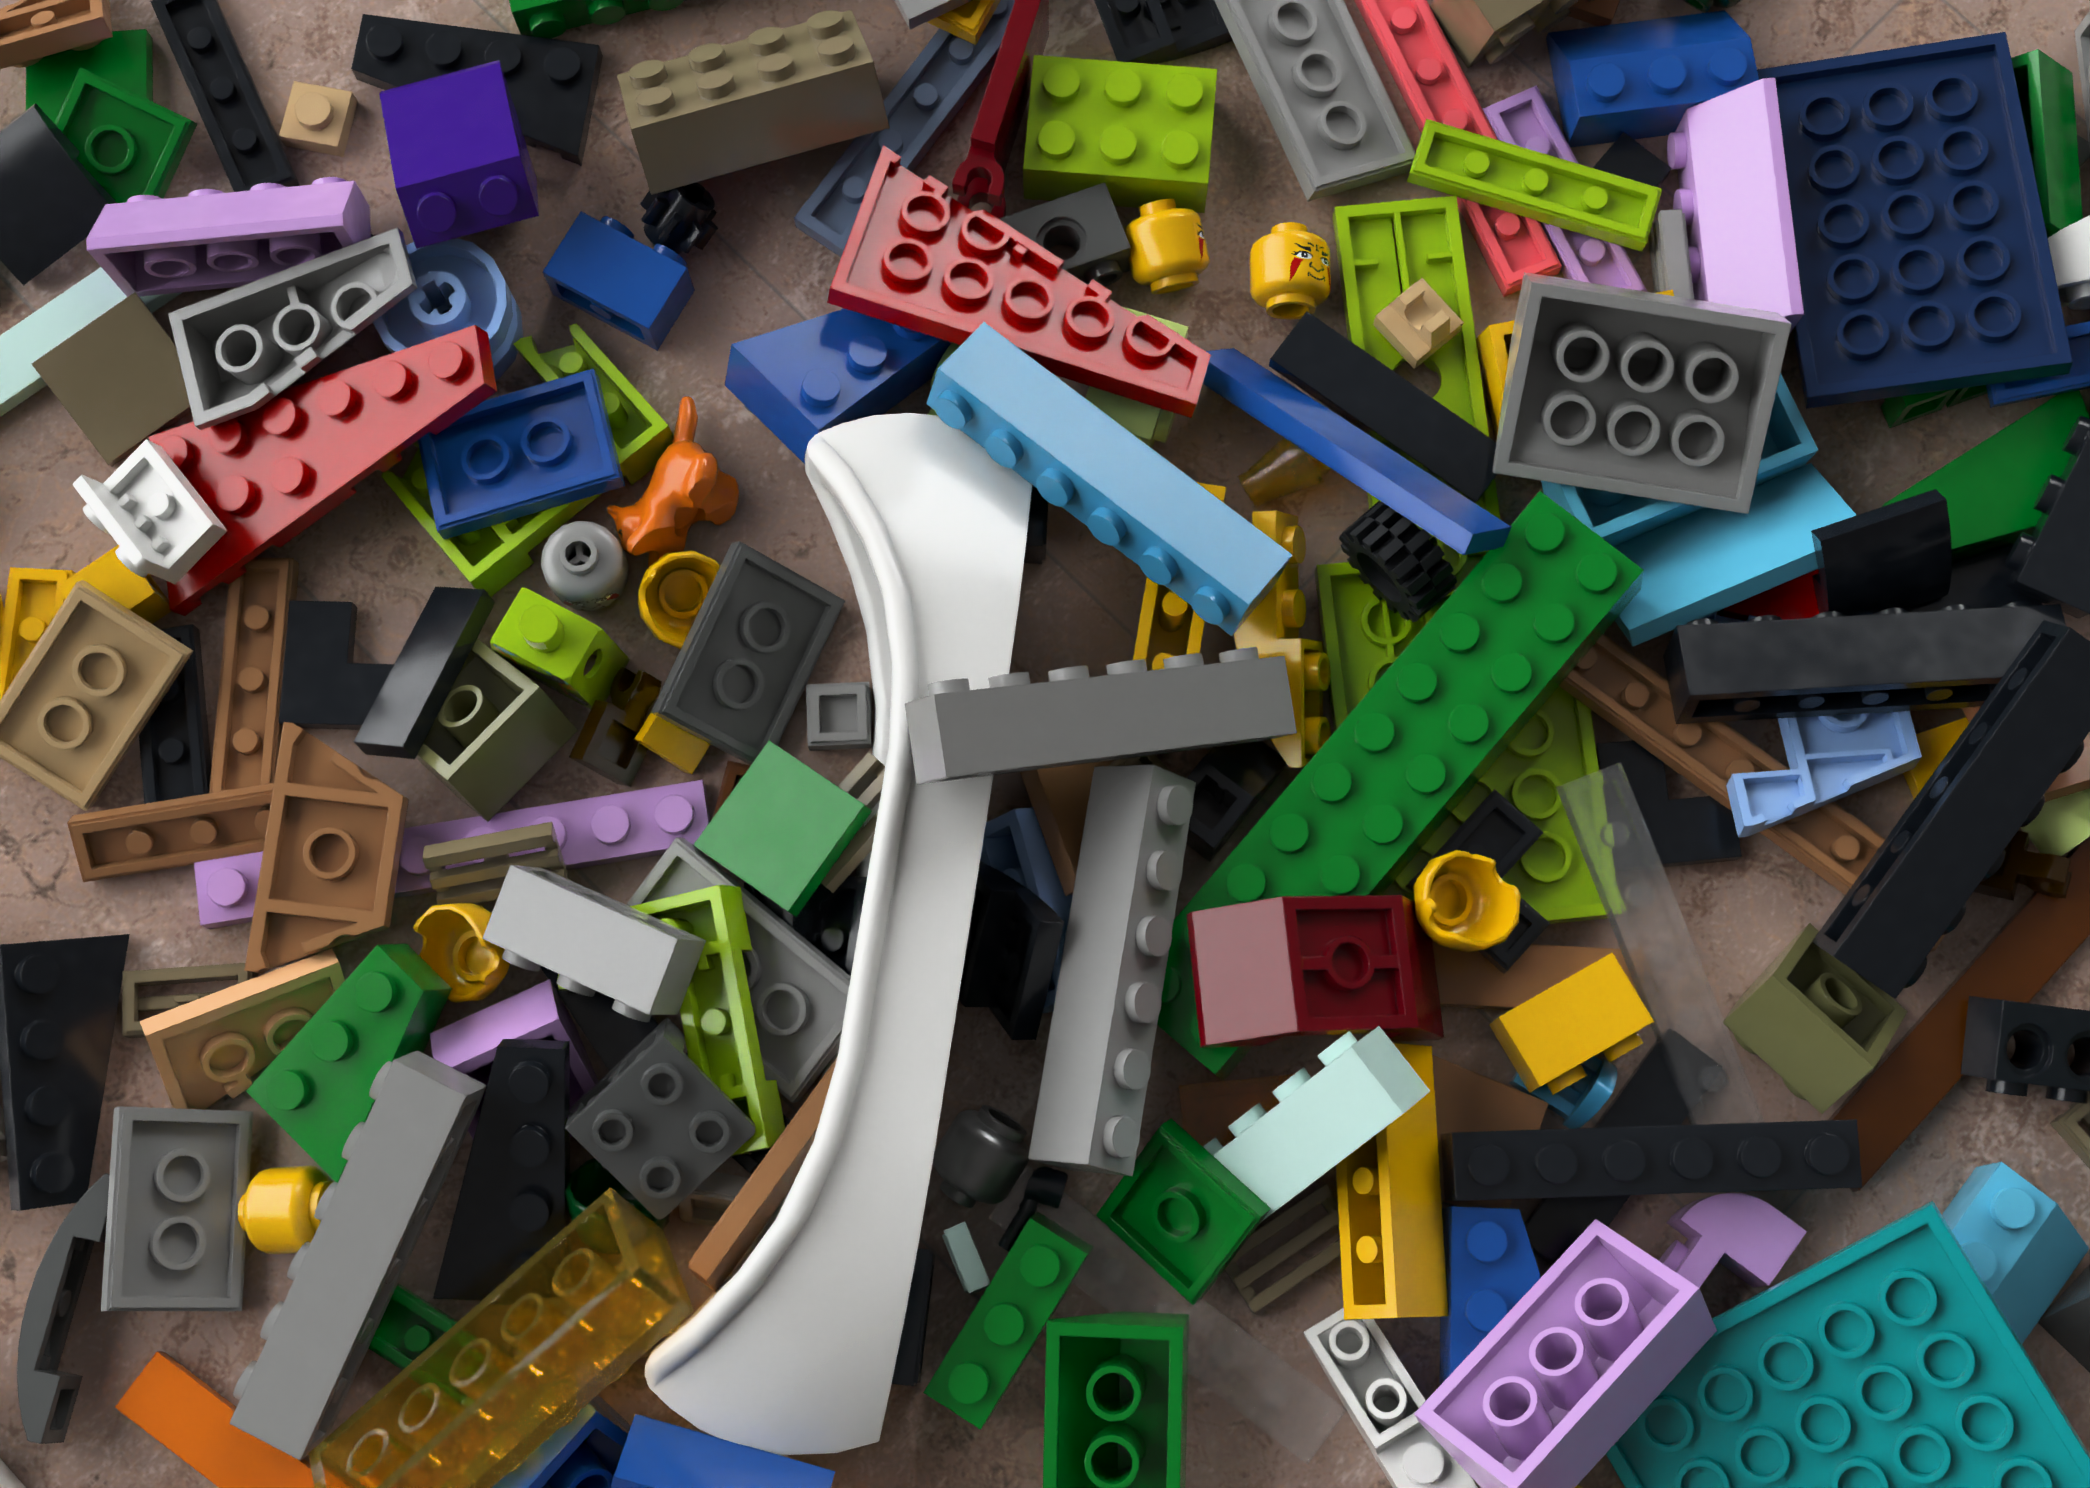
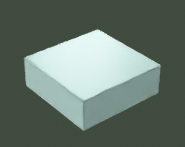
M964 1221L943 1230L945 1233L942 1235L964 1291L972 1295L986 1289L990 1284V1279L966 1222Z

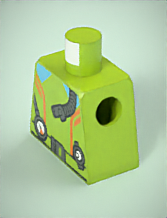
M524 587L518 592L490 641L491 649L521 673L589 709H592L595 700H607L614 677L621 667L625 668L630 660L602 628ZM591 654L597 656L592 669L584 675V668Z

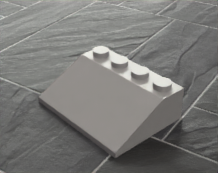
M1524 272L1511 336L1492 471L1496 474L1748 514L1792 323L1776 312Z

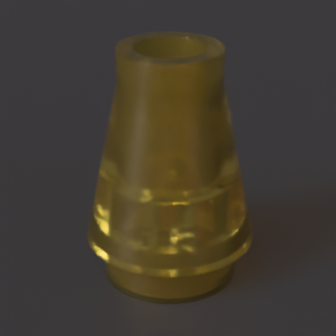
M1283 437L1247 471L1238 475L1237 478L1250 501L1257 508L1268 501L1324 483L1322 476L1333 469Z

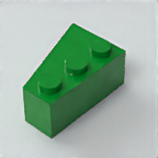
M408 944L376 945L246 1092L338 1183L348 1160L342 1158L344 1145L355 1126L361 1121L366 1122L375 1100L369 1097V1092L377 1073L388 1061L393 1062L394 1059L417 1050L424 1053L430 1039V1033L433 1032L452 988Z

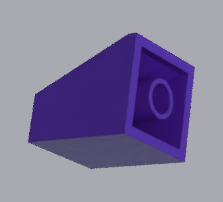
M500 60L380 92L395 188L416 249L539 216L537 178Z

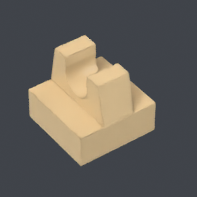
M1421 278L1375 316L1373 325L1415 369L1461 331L1464 322L1429 284Z

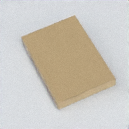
M86 581L76 582L0 700V758L84 811L89 810L192 655L193 650Z

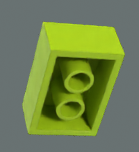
M1034 55L1023 163L1024 199L1052 201L1105 182L1114 206L1139 208L1149 202L1161 199H1175L1176 208H1188L1198 213H1205L1217 69Z

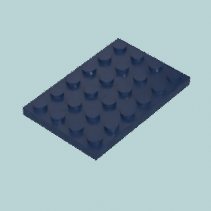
M2006 32L1757 70L1759 80L1762 78H1775L1804 310V315L1793 329L1806 409L2069 374L2073 361Z

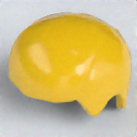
M692 550L664 554L646 569L638 590V607L641 618L655 638L676 648H682L720 568L715 559Z
M1454 850L1431 859L1413 886L1418 923L1424 932L1441 946L1462 952L1484 950L1505 942L1519 923L1521 902L1519 888L1506 883L1496 871V861L1492 858Z
M457 903L431 906L416 920L413 926L414 931L423 938V946L419 956L452 988L448 1000L452 1002L485 999L502 982L510 966V963L502 959L505 949L482 939L492 913L477 904Z

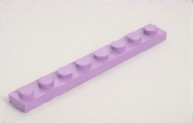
M703 780L501 812L496 813L488 822L481 816L405 828L394 899L437 892L432 889L429 880L430 870L425 868L422 859L424 846L547 822L553 823L567 870L663 855L676 837L685 838L694 846V843L710 822L705 783ZM545 847L510 853L509 857L545 851ZM263 851L194 862L201 926L206 929L252 922ZM484 858L446 865L445 868L450 869L481 863L484 861Z

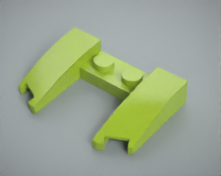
M577 323L569 325L574 345L538 354L537 346L532 336L517 340L513 344L516 350L544 383L594 368L600 380L622 476L633 485L656 466L658 459L667 447L672 444L673 433L669 425ZM418 440L412 444L418 447V450L403 478L396 476L388 470L381 475L392 491L474 589H484L490 597L534 563L528 554L530 550L601 495L597 494L443 540L436 529Z
M715 885L630 906L706 940L680 1008L688 1057L755 1124L754 1135L730 1157L771 1149L785 1130V1123L777 1080H766L742 954L752 951L741 887ZM558 985V990L567 991V989Z

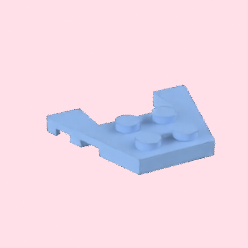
M1715 612L1700 619L1707 618L1714 619L1718 623L1747 622L1758 616L1749 615L1747 620L1744 621L1719 616ZM1910 711L1777 718L1790 769L1731 775L1726 787L1738 838L1749 837L1914 769L1922 755Z

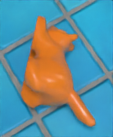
M689 396L683 397L680 401L672 444L667 447L658 459L649 486L643 496L632 506L620 507L610 505L607 507V512L615 521L616 531L621 540L623 550L635 556L648 552V568L666 553L684 551L688 532L697 521H710L720 526L730 520L735 514L739 501V485L736 479L722 472L714 455L707 453L699 443L694 442L698 415L694 400Z

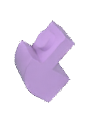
M1742 1193L1718 1194L1693 1201L1671 1216L1667 1224L1685 1236L1687 1241L1683 1245L1678 1240H1675L1663 1253L1659 1261L1699 1288L1718 1262L1753 1288L1769 1286L1807 1231L1775 1207L1757 1197Z

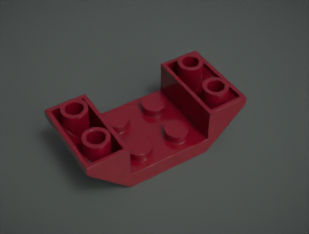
M1403 895L1281 896L1193 911L1187 914L1200 1048L1262 1046L1285 1036L1343 1035L1348 1031L1352 1034H1368L1378 1026L1381 1027L1392 1042L1427 1041L1444 1038L1432 939L1418 923L1414 901Z

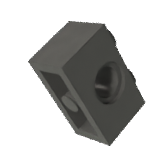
M1105 182L999 218L1047 250L1060 244L1074 248L1077 253L1072 258L1064 260L1062 268L1086 284H1089L1094 279L1107 287L1117 282L1123 276V273L1129 271L1131 247Z

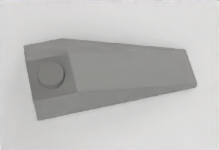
M397 227L168 313L195 427L203 430L259 409L416 290L417 285L403 232Z

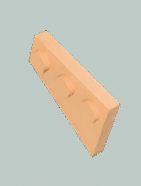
M331 948L140 1021L172 1107L176 1109L205 1110L226 1094L234 1099L253 1084L250 1077L270 1064L345 981L340 963L333 949Z

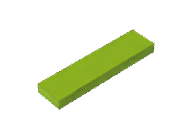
M1426 119L1407 182L1640 252L1643 251L1647 244L1663 190L1655 186Z

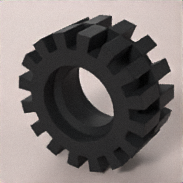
M1378 501L1343 531L1339 537V540L1342 542L1341 548L1343 552L1350 556L1347 559L1352 568L1359 570L1361 573L1359 578L1363 583H1368L1374 589L1373 594L1379 600L1384 599L1391 611L1394 613L1398 611L1401 617L1407 621L1411 619L1412 622H1417L1456 587L1457 579L1452 574L1454 570L1451 563L1442 559L1445 554L1440 546L1433 545L1429 540L1432 536L1424 529L1420 530L1415 523L1383 502Z

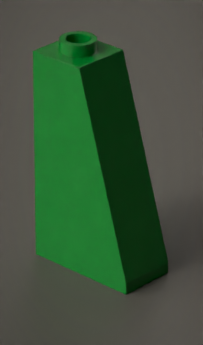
M2080 391L2056 395L1892 498L1883 506L1936 489L1947 500L1952 561L2007 543H2015L2021 532L2032 535L2042 515V512L2033 509L2037 496L2050 474L2058 477L2061 476L2071 454L2062 451V448L2077 418L2080 415L2088 419L2090 418Z

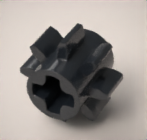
M697 182L651 195L649 190L640 203L646 210L641 220L645 223L644 232L648 239L654 245L661 244L677 254L682 252L688 254L693 246L703 250L718 229L711 221L717 213L713 209L715 207L714 199Z

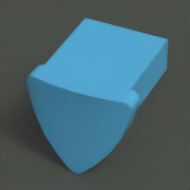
M1593 1056L1581 1063L1587 1076L1552 1095L1546 1084L1529 1093L1517 1071L1509 1084L1526 1094L1549 1104L1548 1109L1565 1119L1563 1125L1573 1129L1582 1127L1607 1102L1614 1091L1618 1071L1617 1067L1611 1062L1609 1063L1608 1060L1604 1058L1600 1060Z

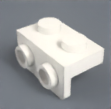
M147 439L104 483H100L85 475H81L73 483L75 489L87 503L83 507L84 514L95 526L113 537L120 546L115 551L118 559L130 571L143 578L151 574L176 584L228 531L162 446Z

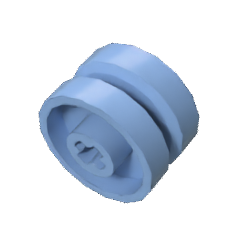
M459 238L416 249L414 242L406 245L417 289L373 322L389 352L394 353L476 325L488 333L495 381H497L516 359L518 351L513 344L520 338H523L521 311L494 259L473 242Z

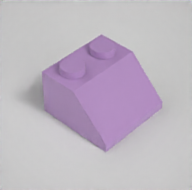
M550 979L430 1033L434 1059L485 1085H488L496 1050L502 1039L570 1041V1110L598 1082L578 1030ZM485 1093L468 1128V1132L473 1140Z

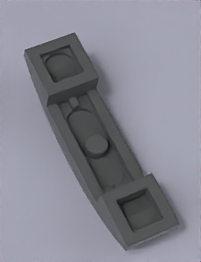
M107 1173L85 1192L58 1228L36 1272L27 1299L18 1345L17 1385L21 1419L27 1441L38 1444L62 1443L66 1437L83 1376L59 1371L58 1367L94 1242L105 1243L110 1176Z

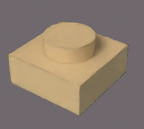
M294 81L279 137L287 147L343 157L358 101L352 91Z

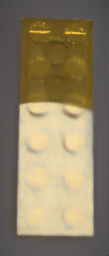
M610 1187L308 1453L314 1488H492L509 1472L518 1469L535 1449L560 1427L568 1425L584 1406L612 1382L622 1378L633 1363L663 1337L672 1334L680 1326L681 1322L694 1311L663 1229Z

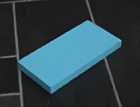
M1809 463L1755 486L1748 514L1705 507L1618 544L1614 547L1641 567L1644 572L1641 590L1615 619V622L1631 645L1636 646L1670 632L1678 625H1686L1690 621L1703 618L1817 570L1818 566L1811 531L1856 516V513L1814 465Z

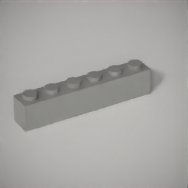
M1257 647L1221 652L1219 653L1220 663L1204 664L1202 653H1194L1163 659L1164 669L1147 671L1146 660L1138 659L1106 665L1107 675L1089 677L1088 666L1084 665L1051 670L1048 672L1049 682L1030 684L1029 672H1017L988 678L990 688L970 690L968 678L928 684L929 696L905 703L916 783L920 785L1260 742L1296 734L1297 730L1285 656L1259 658Z
M1156 765L1094 767L1028 1156L1030 1160L1073 1171L1133 1176L1137 1148L1140 1142V1128L1147 1085L1151 1073L1153 1047L1158 1016L1161 1010V997L1169 948L1172 942V929L1179 885L1183 873L1182 866L1196 782Z
M418 1050L394 1059L393 1062L388 1061L382 1066L370 1088L369 1097L374 1099L375 1102L366 1122L361 1121L355 1126L344 1145L342 1158L348 1160L340 1180L338 1183L335 1181L328 1186L316 1207L314 1217L321 1221L311 1242L307 1241L301 1246L290 1264L287 1277L293 1280L288 1295L284 1302L280 1301L273 1307L262 1326L260 1337L266 1340L259 1359L258 1361H252L245 1368L235 1386L233 1397L240 1401L229 1424L298 1460H302L326 1442L484 1096L487 1085Z

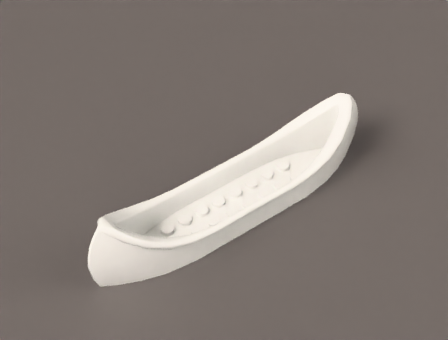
M916 413L872 415L841 423L814 435L806 449L805 472L830 522L850 572L866 629L875 705L872 755L885 766L880 800L871 809V814L864 822L865 826L878 812L872 850L857 866L855 875L867 877L840 1045L839 1050L823 1070L822 1077L837 1058L814 1141L789 1193L724 1283L716 1292L714 1291L689 1319L652 1350L645 1364V1378L649 1388L670 1409L698 1429L733 1443L750 1446L777 1455L839 1453L876 1443L880 1440L920 1239L994 776L917 785L905 703L929 696L928 684L968 678L970 690L990 688L988 678L1009 674L1027 542L1032 484L1012 468L999 465L980 444L960 429L948 426L936 415Z

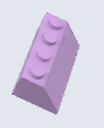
M1762 78L1686 109L1676 131L1671 132L1668 136L1667 161L1671 170H1678L1680 189L1675 191L1673 210L1682 209V213H1685L1694 299L1779 313L1792 323L1791 333L1804 315L1776 80L1775 78Z
M323 177L313 181L312 185L285 187L277 183H261L251 187L250 191L229 193L215 189H198L189 193L188 197L167 199L154 195H136L127 199L125 203L105 204L86 238L87 251L127 297L134 292L138 296L240 287L371 238L370 207L355 181H347L338 177Z
M1595 1219L1422 1404L1414 1415L1481 1488H1575L1717 1330L1699 1287Z

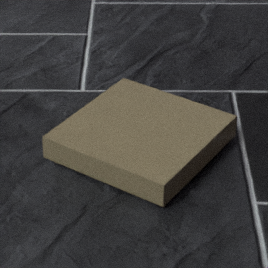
M136 292L32 363V366L111 467L133 453L146 439L149 440V436L163 432L191 412L176 345Z

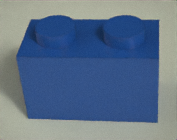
M580 211L542 272L552 294L658 351L695 291L688 268L686 267V261L666 246L655 244L652 249L633 239L634 234L625 225L611 217L603 216L599 221Z

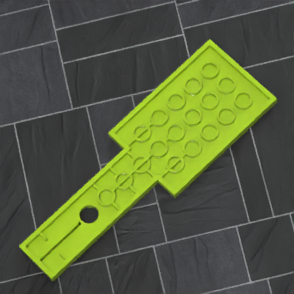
M1457 196L1334 207L1332 218L1348 340L1394 372L1397 366L1406 361L1373 325L1375 316L1401 295L1392 228L1393 222L1402 293L1423 278L1464 322L1461 331L1424 361L1427 368L1437 372L1440 380L1439 391L1432 398L1489 437ZM1494 479L1477 502V505L1500 519L1496 482ZM1367 492L1370 509L1380 500ZM1431 535L1432 537L1429 540L1433 545L1440 546L1445 554L1442 559L1451 563L1454 570L1452 574L1456 577L1457 583L1455 584L1456 587L1417 622H1412L1411 619L1407 621L1401 617L1398 611L1396 613L1391 611L1387 607L1386 601L1384 599L1379 600L1373 594L1374 589L1368 583H1363L1359 578L1361 573L1358 569L1352 568L1349 562L1316 565L1314 574L1324 653L1329 658L1331 670L1328 690L1334 732L1488 551L1462 555ZM1559 686L1382 894L1403 895L1414 901V893L1406 887L1407 884L1495 789L1544 832L1502 879L1510 885L1517 886L1521 898L1550 924L1615 918L1619 915L1591 709Z

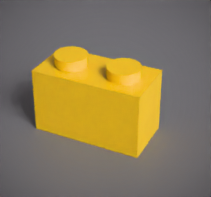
M1610 953L1499 1016L1489 1026L1529 1093L1546 1084L1552 1095L1587 1076L1581 1066V1063L1603 1052L1610 1063L1643 1044L1637 1031L1651 1024L1654 1020L1613 953Z

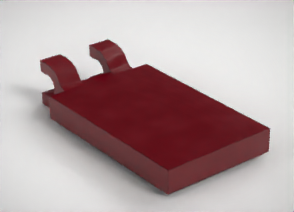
M1015 0L970 136L971 146L967 159L959 165L952 181L953 194L959 195L957 198L959 203L970 210L977 203H987L992 207L990 214L998 219L1006 216L1004 173L1030 96L1033 56L1043 55L1049 37V0Z

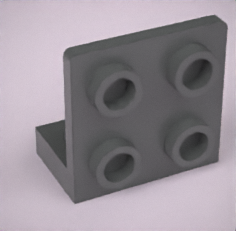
M668 1017L571 1107L565 1129L657 1219H664L755 1133L754 1122L683 1052L685 1043L684 1033Z

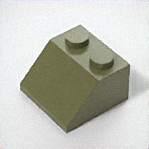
M477 639L416 758L457 797L488 822L578 730L540 686Z
M1809 923L1742 994L1722 1023L1733 1032L1735 1039L1745 1050L1758 1055L1782 1077L1786 1087L1795 1096L1807 1100L1823 1114L1876 1066L1908 1011L1889 994L1814 944L1812 941L1819 931Z

